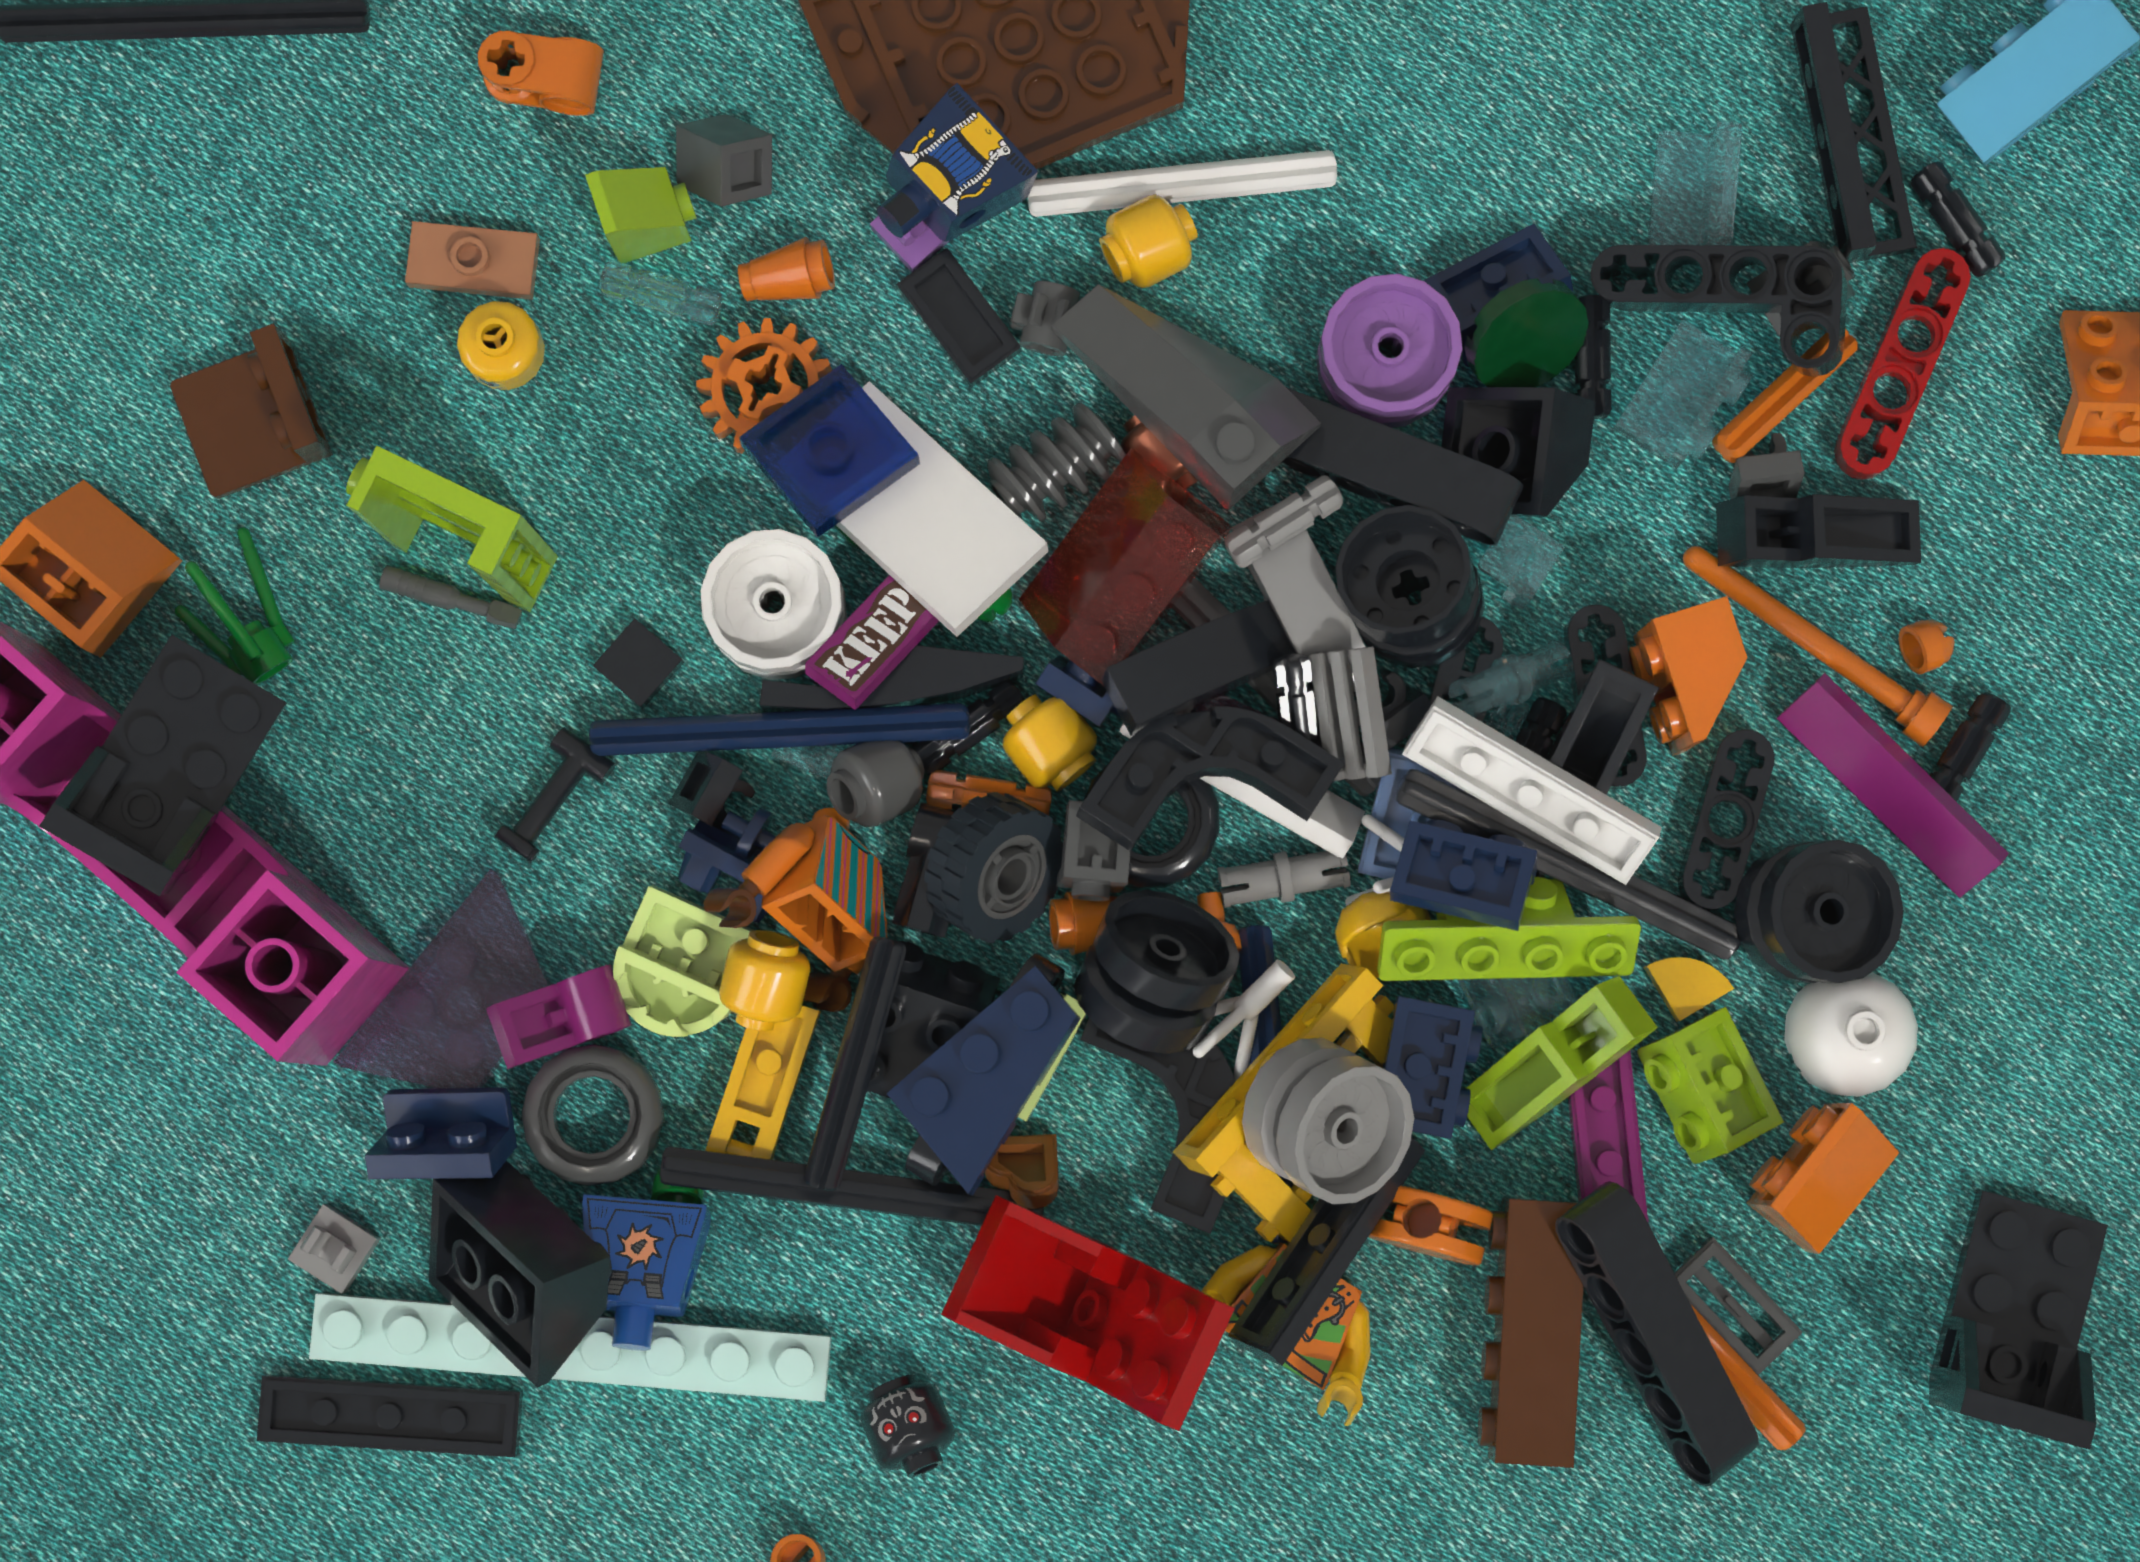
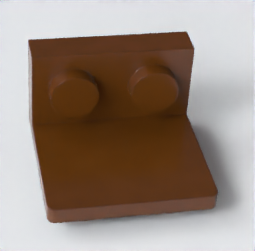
M274 323L249 332L255 346L254 350L175 379L170 384L208 490L217 499L333 455L291 342Z

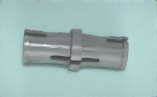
M1285 851L1273 853V860L1227 868L1218 867V879L1221 887L1245 883L1244 885L1220 888L1223 906L1228 908L1231 905L1280 897L1281 902L1285 903L1295 901L1294 894L1342 886L1343 888L1350 887V873L1344 867L1348 866L1346 854L1344 858H1341L1328 851L1288 857ZM1337 867H1344V868H1339V869H1333V870L1323 871V870H1325V869H1331V868H1337Z

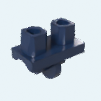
M761 807L751 821H748L730 811L724 819L722 826L715 822L710 826L699 821L693 829L689 828L679 845V848L686 851L678 876L679 881L699 892L709 893L715 887L722 871L743 882L744 879L741 873L776 837L766 831L773 813ZM760 894L754 898L757 909L753 922L757 923L768 914L761 907L762 895Z

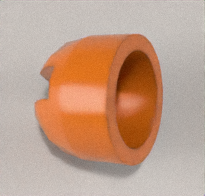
M1934 619L1920 620L1900 629L1898 640L1901 654L1906 664L1916 674H1924L1937 669L1950 660L1954 651L1955 641L1951 636L1944 637L1943 634L1947 631V626L1944 623Z
M791 1534L782 1538L775 1545L770 1562H798L809 1548L814 1553L809 1562H826V1557L822 1546L814 1538L802 1534Z

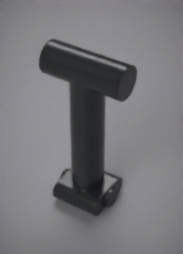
M565 727L556 734L549 748L565 759L514 828L511 829L503 825L495 835V838L500 843L529 863H532L540 853V850L533 845L585 773L600 784H603L616 766V763L608 757L592 753L588 743Z

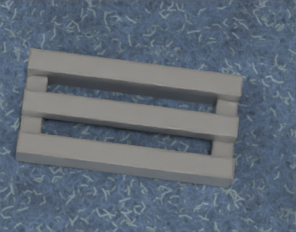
M1374 646L1310 654L1309 659L1311 662L1322 749L1345 763L1334 781L1343 779L1354 780L1365 777L1378 778L1392 774ZM1349 662H1352L1357 700H1354ZM1359 725H1361V732H1362L1363 747H1364V754H1365V761H1366V763H1363L1361 743H1360V736H1359V729H1358V726H1359Z

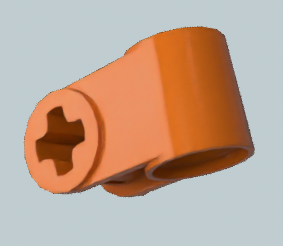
M498 31L489 35L481 43L478 51V66L489 94L497 101L506 104L544 108L566 115L587 116L594 114L604 50L593 42L573 37L552 38L513 31ZM508 60H518L519 66L511 68L510 76L500 75L498 69H505L508 65Z

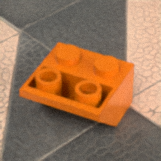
M82 480L26 516L0 546V582L80 648L101 658L183 560L91 484Z
M1727 596L1654 618L1633 636L1636 646L1629 648L1631 665L1636 676L1659 686L1654 697L1656 706L1649 708V718L1657 741L1660 745L1668 743L1672 756L1686 752L1707 738L1748 658Z
M1853 1103L1824 1104L1820 1110L1814 1105L1811 1106L1791 1129L1789 1136L1796 1141L1781 1160L1771 1156L1756 1172L1749 1184L1756 1191L1746 1204L1808 1253L1820 1254L1899 1154V1151L1864 1112Z

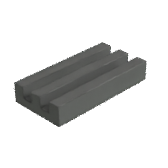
M1708 1237L1700 1245L1701 1248L1682 1262L1683 1265L1674 1274L1690 1304L1759 1375L1803 1332L1716 1239ZM1713 1258L1780 1329L1781 1333L1774 1340L1703 1266L1708 1260ZM1693 1275L1759 1344L1763 1351L1758 1356H1755L1686 1283Z

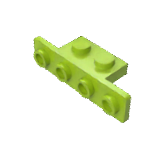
M1535 877L1534 884L1530 885L1519 931L1436 912L1438 920L1387 921L1382 926L1377 965L1379 978L1382 981L1628 976L1634 971L1641 926L1638 918L1635 916L1575 917L1563 883L1556 879Z

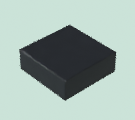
M634 618L595 662L593 667L640 708L644 709L683 665L684 661Z

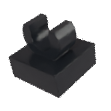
M1385 669L1380 672V675L1388 685L1389 691L1386 699L1382 701L1388 750H1390L1416 730L1432 704L1423 692L1408 685L1405 686L1400 676ZM1355 691V692H1353V694H1354V700H1357L1356 691Z
M697 751L668 804L712 826L714 821L722 824L726 818L727 813L724 809V804L731 792L736 791L744 796L753 798L755 790L749 783L739 779L743 771L742 769L707 751Z

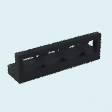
M1827 2L1802 6L1790 27L1835 246L1842 251L1849 263L1913 252L1917 245L1868 8L1866 6L1829 13ZM1853 26L1859 52L1847 67L1839 62L1833 30ZM1860 61L1864 78L1854 72ZM1846 82L1868 96L1871 112L1860 127L1851 120L1844 86ZM1872 122L1874 124L1876 138L1868 132H1866V130ZM1858 142L1878 154L1881 158L1883 172L1873 187L1864 182L1857 150ZM1885 182L1889 198L1878 192ZM1871 202L1893 216L1897 235L1896 239L1876 242L1869 208Z

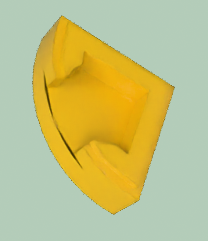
M1667 958L1643 967L1676 1022L1685 1019L1735 989L1730 981L1717 969L1705 962L1692 958Z

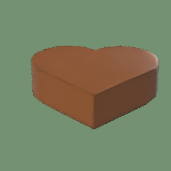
M1056 1134L1009 1136L1005 1144L1000 1145L984 1172L986 1179L991 1185L999 1189L1010 1190L1012 1199L1020 1206L1037 1209L1049 1205L1057 1197L1059 1190Z

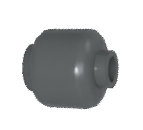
M902 741L860 742L842 750L833 759L830 775L827 778V793L833 807L843 818L852 820L863 827L879 826L911 811L918 804L923 789L924 766L917 752L913 748L905 746Z

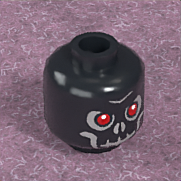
M905 1375L890 1380L867 1394L870 1403L861 1412V1425L875 1459L881 1468L885 1470L904 1469L907 1477L912 1478L927 1473L944 1462L940 1452L953 1442L955 1430L941 1395L934 1384L930 1382H917L915 1375Z

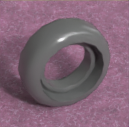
M598 1044L568 1048L545 1062L527 1087L521 1111L525 1140L539 1164L561 1180L585 1186L618 1182L641 1168L659 1143L665 1118L661 1090L647 1067L623 1050ZM599 1077L611 1081L621 1089L629 1104L630 1120L627 1132L618 1144L605 1152L591 1154L579 1151L565 1141L558 1129L556 1112L559 1100L569 1086L581 1079Z

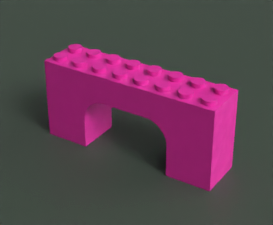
M0 622V803L19 812L39 827L52 804L97 746H103L121 714L36 639ZM225 805L171 891L161 896L156 895L41 828L183 952L188 959L176 973L277 1062L327 1066L411 970L408 965Z

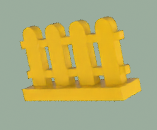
M1341 963L1173 1151L1189 1170L1210 1177L1218 1174L1217 1178L1210 1185L1224 1197H1228L1234 1190L1262 1219L1255 1230L1266 1241L1272 1242L1278 1235L1281 1239L1291 1242L1311 1212V1209L1305 1203L1312 1194L1296 1185L1290 1188L1277 1174L1260 1165L1248 1149L1242 1125L1246 1094L1258 1070L1279 1049L1300 1039L1325 1038L1334 1042L1344 1031L1343 1036L1335 1044L1354 1054L1361 1048L1377 1066L1383 1068L1392 1022L1388 1015L1394 1010V1004L1383 995H1378L1374 1001L1372 1000L1383 987V984L1365 967Z

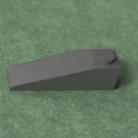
M1099 284L1051 327V330L1227 511L1321 426V422L1278 378Z

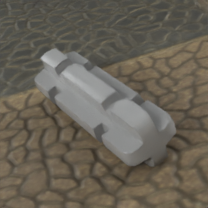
M1327 475L1317 478L1305 486V493L1301 496L1297 492L1293 493L1253 518V526L1248 528L1244 524L1229 533L1224 539V544L1232 560L1240 568H1245L1262 558L1263 550L1267 547L1270 551H1273L1313 526L1314 518L1318 515L1324 519L1340 509L1343 504V497L1333 480Z

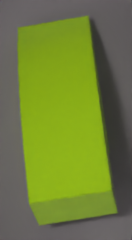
M1620 975L1597 984L1552 1022L1537 1028L1467 1087V1089L1471 1090L1467 1117L1488 1147L1493 1150L1588 1083L1658 1027Z

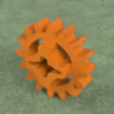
M764 318L761 332L752 334L750 328L743 321L738 323L740 339L732 342L720 334L716 340L722 351L721 356L717 358L704 355L701 360L703 366L712 373V377L696 380V388L699 393L712 396V399L703 403L700 406V410L704 418L720 416L712 430L719 440L733 432L735 434L733 447L736 452L742 454L749 444L753 442L757 443L761 458L768 459L772 444L780 443L782 449L788 455L794 450L793 437L799 434L806 439L813 433L810 425L813 419L825 422L830 417L829 410L820 404V399L835 397L834 384L820 381V378L832 371L828 359L812 360L819 349L818 342L812 337L798 344V329L793 323H790L781 335L775 333L771 318ZM766 349L763 356L747 362L740 360L751 352ZM794 359L800 363L807 374L808 392L803 391L801 386L791 383L789 379ZM770 377H774L780 391L778 395L767 393L762 401L758 400L753 388L754 383L765 385ZM725 385L731 387L732 391L742 396L743 401L738 410L740 413L738 418L730 412L726 405ZM784 415L793 417L780 426L766 428L770 420Z

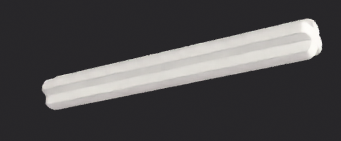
M1330 150L1037 179L1034 181L1031 192L1027 197L1028 207L1032 216L1040 217L1125 208L1146 196L1154 194L1162 196L1169 203L1326 188L1336 184L1337 163L1334 153Z

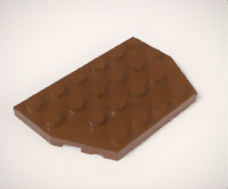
M798 0L800 9L847 117L892 154L956 83L961 86L1036 169L1178 111L1184 105L1190 0Z

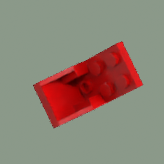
M996 1195L941 1315L1044 1365L1083 1380L1156 1422L1180 1431L1235 1308L1114 1247Z

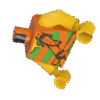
M1281 1243L1276 1248L1258 1245L1221 1264L1203 1287L1202 1292L1235 1308L1225 1329L1226 1332L1230 1333L1287 1248V1245ZM1340 1279L1283 1366L1322 1390L1330 1382L1317 1404V1413L1323 1417L1330 1402L1339 1401L1346 1407L1348 1412L1344 1426H1349L1363 1405L1361 1386L1371 1355L1369 1310L1360 1301L1362 1291Z

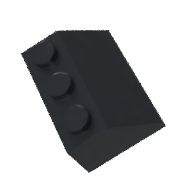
M507 1160L493 1178L433 1179L429 1282L537 1388L549 1383L607 1309L608 1283L612 1273L610 1255L600 1243L594 1242L581 1230L562 1208L555 1206L533 1185L528 1176L521 1174Z

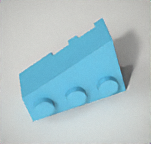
M2047 0L2043 4L2049 13L2029 30L2020 22L1991 46L1997 56L1976 71L1969 63L1941 85L1940 89L1946 96L1936 103L1938 109L1984 166L2040 125L2051 113L2074 95L2078 96L2095 82L2094 79L2121 59L2123 61L2138 50L2140 36L2111 0Z

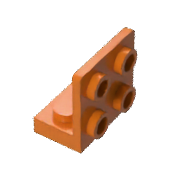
M2063 311L2059 325L2072 394L2058 433L2061 454L2140 456V312Z

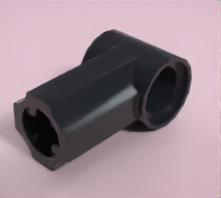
M926 803L920 804L906 853V858H909L910 861L904 882L901 885L892 924L928 935L946 938L950 923L939 917L932 910L934 906L927 900L925 893L928 889L927 883L924 882V875L929 863L927 857L931 847H934L937 841V834L942 826H946L950 821L951 815L955 811Z

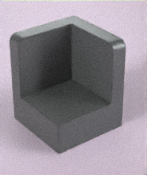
M727 114L676 125L677 184L685 182L688 191L721 207L771 195L772 134Z

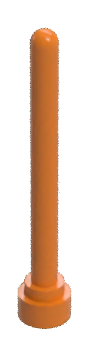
M1692 546L1685 551L1683 563L1689 570L1895 712L1897 715L1894 720L1904 726L1901 733L1921 747L1927 744L1950 713L1953 706L1931 691L1928 695H1925L1916 689L1911 693L1731 567L1718 566V558L1704 548Z

